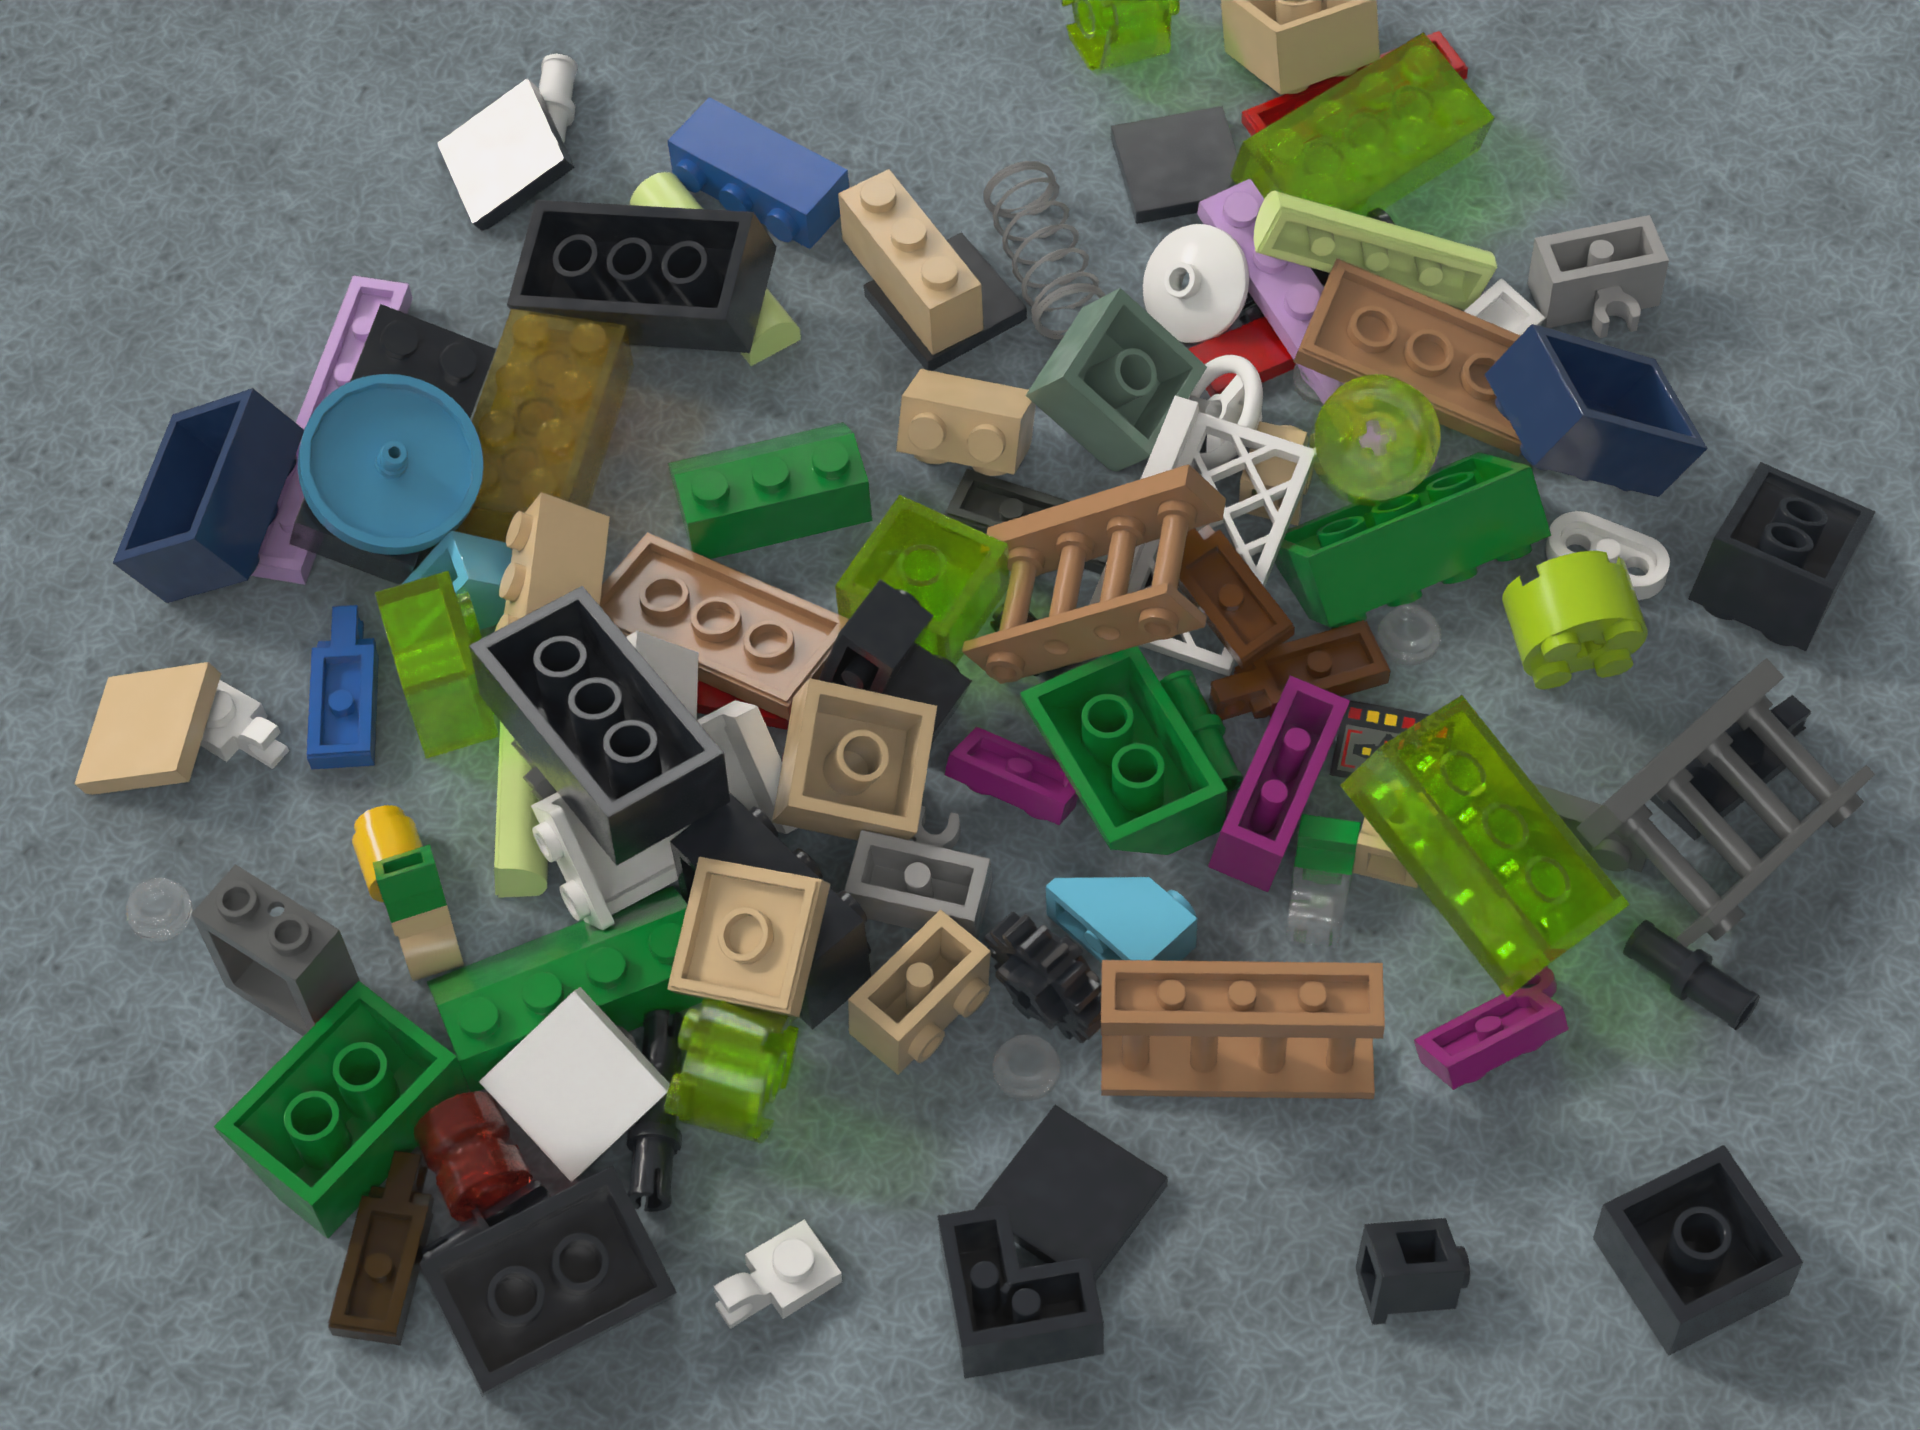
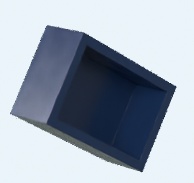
M1531 324L1484 374L1497 397L1495 399L1497 409L1510 421L1521 441L1520 450L1522 455L1531 465L1539 470H1551L1575 476L1582 481L1591 480L1618 487L1623 491H1635L1659 497L1708 449L1656 359Z
M254 388L173 414L113 564L166 603L248 581L259 564L260 556L258 553L267 529L277 516L279 509L277 503L286 479L297 463L296 452L304 429Z

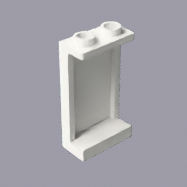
M735 700L697 721L724 752L729 794L731 793L748 810L753 806L759 808L772 821L782 761L758 706ZM558 792L531 805L539 822L538 825L532 828L535 840L541 852L550 863L557 861L566 881L565 884L559 887L560 893L569 912L577 921L583 919L584 922L604 930L615 924L612 918L613 914L678 880L670 841L687 827L616 866ZM773 823L777 831L784 834L797 829L796 827Z

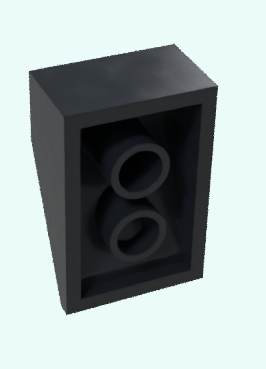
M1760 462L1715 535L1688 599L1702 605L1708 613L1717 618L1736 620L1761 631L1768 640L1776 644L1795 646L1807 651L1876 511Z

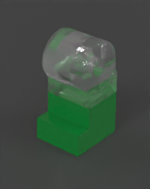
M1307 814L1301 815L1288 908L1286 941L1339 948L1353 877L1361 822Z

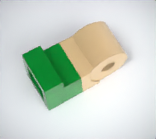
M426 845L373 862L376 881L394 934L399 938L412 980L416 981L463 966L464 963L431 846Z

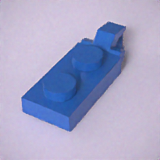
M357 605L333 606L331 640L318 641L317 647L312 648L307 735V760L311 770L375 766L379 655L376 650L375 639L364 638V622L360 621Z

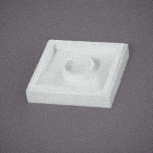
M581 987L573 991L479 1081L571 1182L582 1174L673 1088Z

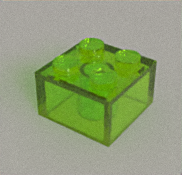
M899 495L836 583L835 591L838 614L850 619L881 579L894 589L903 590L913 595L924 609L934 615L920 642V646L933 655L943 656L957 665L964 655L962 653L964 641L976 637L1008 589L1010 579L1008 544Z
M449 571L374 592L404 695L425 758L427 759L499 737L493 717L495 714L479 694L469 645L482 639L469 592L456 595Z

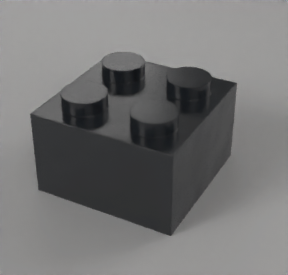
M1725 1145L1603 1204L1593 1236L1594 1241L1668 1356L1788 1296L1803 1264L1802 1259Z

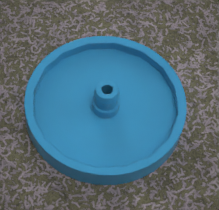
M379 374L362 377L342 385L330 393L317 406L308 420L301 439L298 455V474L303 495L311 511L319 522L337 538L358 549L386 555L409 554L440 543L450 531L458 529L466 519L481 486L483 453L479 436L470 418L462 407L444 391L413 377L397 374Z

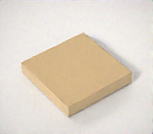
M209 662L108 677L75 785L86 794H102L189 782L221 673Z
M699 857L667 990L683 995L799 1018L831 884L822 879Z

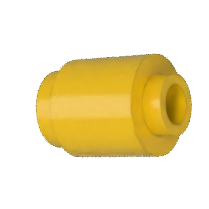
M384 805L370 809L359 816L354 824L355 834L352 838V844L369 894L374 900L383 902L376 881L373 862L423 847L414 821L410 817L405 816L404 811L400 807L393 805Z

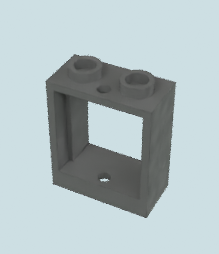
M236 864L191 913L224 985L302 1036L360 981L338 928ZM273 908H284V912L280 916L273 917L270 915Z

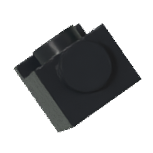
M1446 1218L1364 1225L1355 1268L1359 1287L1372 1325L1386 1324L1388 1314L1456 1309L1460 1290L1467 1288L1469 1285L1470 1264L1465 1248L1463 1246H1456Z

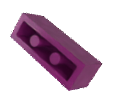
M1289 676L1221 829L1208 864L1209 868L1269 892L1350 700Z

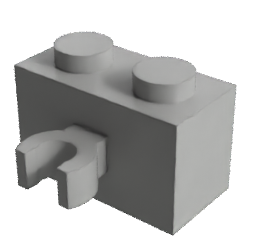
M1647 215L1536 237L1527 284L1538 311L1545 317L1543 321L1545 328L1592 319L1591 324L1594 333L1599 338H1604L1608 334L1609 316L1623 318L1629 331L1634 332L1638 328L1641 309L1660 305L1669 259L1651 216Z
M921 806L918 831L912 837L913 841L861 830L845 891L859 903L867 919L920 930L941 909L978 940L993 884L990 858L951 850L957 844L961 833L960 819L957 813H950L948 825L943 832L930 834L923 828L926 823L927 814L925 806Z

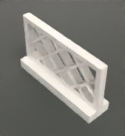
M1175 395L1141 479L1189 464L1191 467L1195 465L1198 473L1217 490L1214 482L1245 469L1257 495L1227 508L1225 506L1223 520L1210 523L1209 525L1211 528H1214L1224 523L1236 547L1235 550L1265 587L1316 459V450L1199 412L1198 402ZM1209 434L1232 442L1239 458L1208 471L1199 452L1206 435ZM1245 446L1255 449V451L1248 453ZM1274 456L1297 463L1291 480L1266 490L1254 466ZM1283 498L1279 511L1277 512L1273 504V501ZM1264 506L1273 523L1270 534L1245 545L1232 519ZM1204 526L1197 527L1196 530L1199 531ZM1160 539L1141 544L1135 548L1127 594L1143 590L1150 573L1153 578ZM1262 552L1258 564L1255 566L1251 556ZM1106 565L1089 605L1100 601ZM1189 632L1180 634L1184 642L1170 638L1139 645L1226 676H1230L1235 663V659L1225 647L1222 655L1197 647Z

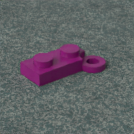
M977 726L948 757L945 776L967 785L969 789L976 793L991 795L1023 809L1033 818L1048 820L1060 825L1076 807L1079 797L1056 760Z
M1531 965L1512 971L1502 981L1503 994L1414 1039L1421 1063L1454 1090L1464 1084L1478 1081L1487 1072L1521 1054L1539 1049L1546 1041L1569 1030L1563 1007L1551 999L1557 991L1555 975L1551 969L1545 966ZM1529 984H1537L1536 986L1531 988H1522Z

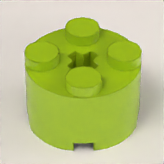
M1583 551L1566 554L1537 565L1539 577L1526 585H1522L1519 576L1506 587L1502 595L1505 612L1523 669L1528 675L1532 676L1535 687L1545 690L1560 687L1571 680L1573 672L1595 668L1596 675L1601 678L1620 675L1633 666L1634 663L1631 655L1647 639L1648 629L1626 563L1619 556L1615 564L1610 563L1607 552Z

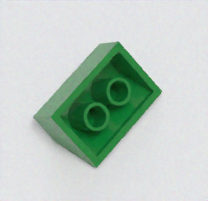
M844 422L668 463L690 549L692 552L708 559L873 521L867 474L855 435Z
M1138 646L1104 655L1020 692V700L1110 850L1170 855L1221 831L1226 820L1228 790Z
M358 981L231 1108L214 1128L280 1201L329 1239L359 1207L361 1197L368 1196L372 1186L378 1187L388 1177L394 1151L411 1153L469 1093V1089L456 1055Z

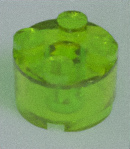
M1061 0L1062 7L1072 4L1075 23L1066 25L1067 32L1072 44L1090 70H1110L1168 54L1171 50V17L1179 14V0Z
M1383 374L1361 376L1340 386L1326 400L1316 415L1309 440V448H1312L1314 451L1313 467L1322 483L1341 500L1364 506H1375L1392 502L1410 493L1425 479L1432 469L1440 447V425L1437 414L1428 398L1409 384ZM1368 426L1373 427L1376 435L1386 434L1389 442L1380 450V456H1375L1371 448H1362L1359 440L1367 433Z
M712 998L703 999L700 1010L690 1008L684 1017L678 1039V1047L687 1050L682 1074L676 1073L670 1083L665 1101V1112L678 1116L682 1123L760 1144L763 1143L770 1134L775 1121L762 1117L766 1104L774 1102L779 1089H786L792 1072L799 1028L790 1026V1024L797 1017Z

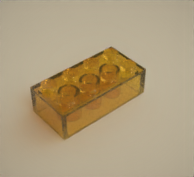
M517 309L510 310L471 421L479 436L482 447V482L470 513L458 529L455 530L456 532L506 542L507 532L515 514L519 511L525 513L541 492L588 509L634 369L627 327L625 325Z

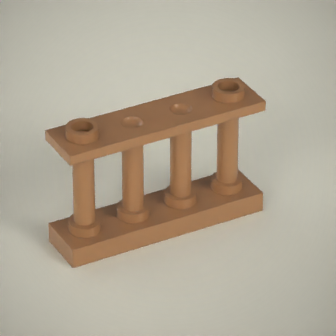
M1187 464L988 527L984 549L1011 572L1000 629L998 632L964 641L962 653L986 671L991 678L1003 684L1204 628L1207 616L1177 590L1187 531L1223 520L1226 498L1193 467ZM1160 539L1152 586L1127 594L1135 548L1141 544ZM1108 554L1100 601L1076 609L1085 562ZM1058 569L1049 617L1027 623L1035 577Z
M1102 960L1101 1096L1374 1099L1373 1039H1383L1385 1029L1383 963Z

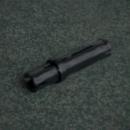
M665 1009L654 1010L645 1014L643 1018L642 1054L673 1088L631 1127V1130H628L626 1144L628 1149L633 1152L630 1186L627 1194L637 1210L641 1207L642 1196H646L644 1211L658 1212L670 1207L672 1201L670 1192L673 1157L677 1154L678 1150L680 1151L682 1134L676 1128L683 1039L687 1021L682 1014L675 1012L672 1026H668L670 1010Z

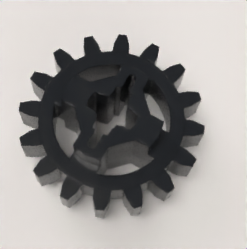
M1011 912L984 937L985 941L989 944L987 948L991 950L990 956L997 961L994 965L996 978L1009 992L1013 999L1012 1004L1028 1019L1033 1017L1041 1021L1049 1030L1058 1026L1067 1039L1071 1040L1075 1037L1080 1043H1084L1087 1039L1089 1040L1101 1028L1100 978L1088 966L1082 956L1083 950L1067 935L1062 938L1053 934L1044 925L1038 929L1028 915L1024 914L1020 918L1015 912Z

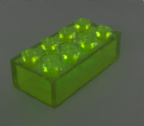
M1423 32L1244 140L1230 177L1236 185L1251 179L1264 199L1271 191H1278L1367 216V213L1375 208L1386 209L1479 151L1495 117Z
M1460 695L1380 746L1340 785L1507 998L1591 937L1630 905L1463 695Z

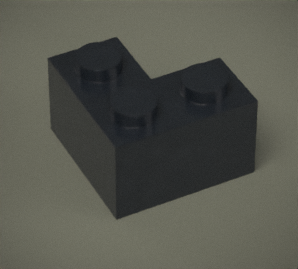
M881 579L839 632L818 679L820 681L937 706L932 743L959 707L972 680L960 673L953 662L943 656L933 655L920 646V642L934 615L924 609L913 595L903 590L894 589Z
M1007 1204L938 1215L941 1252L964 1379L1104 1354V1321L1090 1256L1020 1268Z

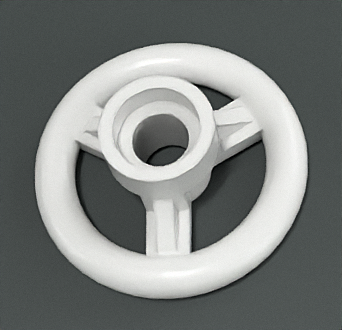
M1237 355L1220 356L1206 363L1207 369L1188 400L1198 402L1199 412L1257 430L1259 421L1262 422L1263 387L1255 366L1244 357ZM1227 373L1236 374L1221 394H1215L1208 400L1200 398L1204 390L1216 378ZM1207 434L1206 453L1199 452L1208 471L1230 462L1238 455L1232 442Z

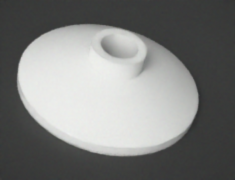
M1205 224L1184 226L1165 237L1152 253L1143 279V297L1147 312L1178 341L1194 344L1203 343L1224 333L1241 313L1249 289L1248 264L1240 245L1227 232ZM1188 272L1190 277L1189 284L1182 290L1183 278Z

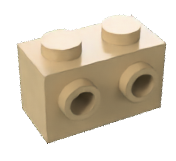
M920 369L902 395L896 451L912 454L917 460L928 464L953 462L972 466L976 472L989 476H1000L1006 473L1014 475L1030 448L1036 405L1025 396L1029 391L1027 389Z
M940 909L848 999L849 1034L897 1075L914 1059L918 1063H922L941 1044L945 1036V1031L943 1030L959 1014L964 1018L973 1014L988 996L990 991L988 984L991 950Z

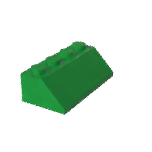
M1478 452L1288 529L1274 563L1308 618L1334 629L1362 620L1365 621L1367 619L1366 612L1385 604L1388 607H1398L1412 603L1422 597L1421 589L1438 582L1454 584L1470 579L1478 573L1477 566L1494 559L1497 561H1510L1521 558L1532 551L1531 544L1550 537L1551 532L1532 467Z
M674 886L652 893L613 914L612 918L615 924L604 930L592 926L583 920L427 981L471 1094L485 1089L479 1081L573 991L580 987L615 1025L623 1027L627 1032L642 1027L643 1018L650 1011L670 1010V1016L675 1012H680L708 1000L667 990L688 905Z

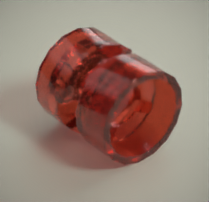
M475 1091L446 1099L421 1117L414 1128L415 1141L428 1168L437 1174L436 1186L450 1216L456 1221H467L474 1216L471 1212L474 1208L477 1207L482 1213L533 1180V1175L519 1146L506 1144L510 1138V1128L497 1101L490 1093Z

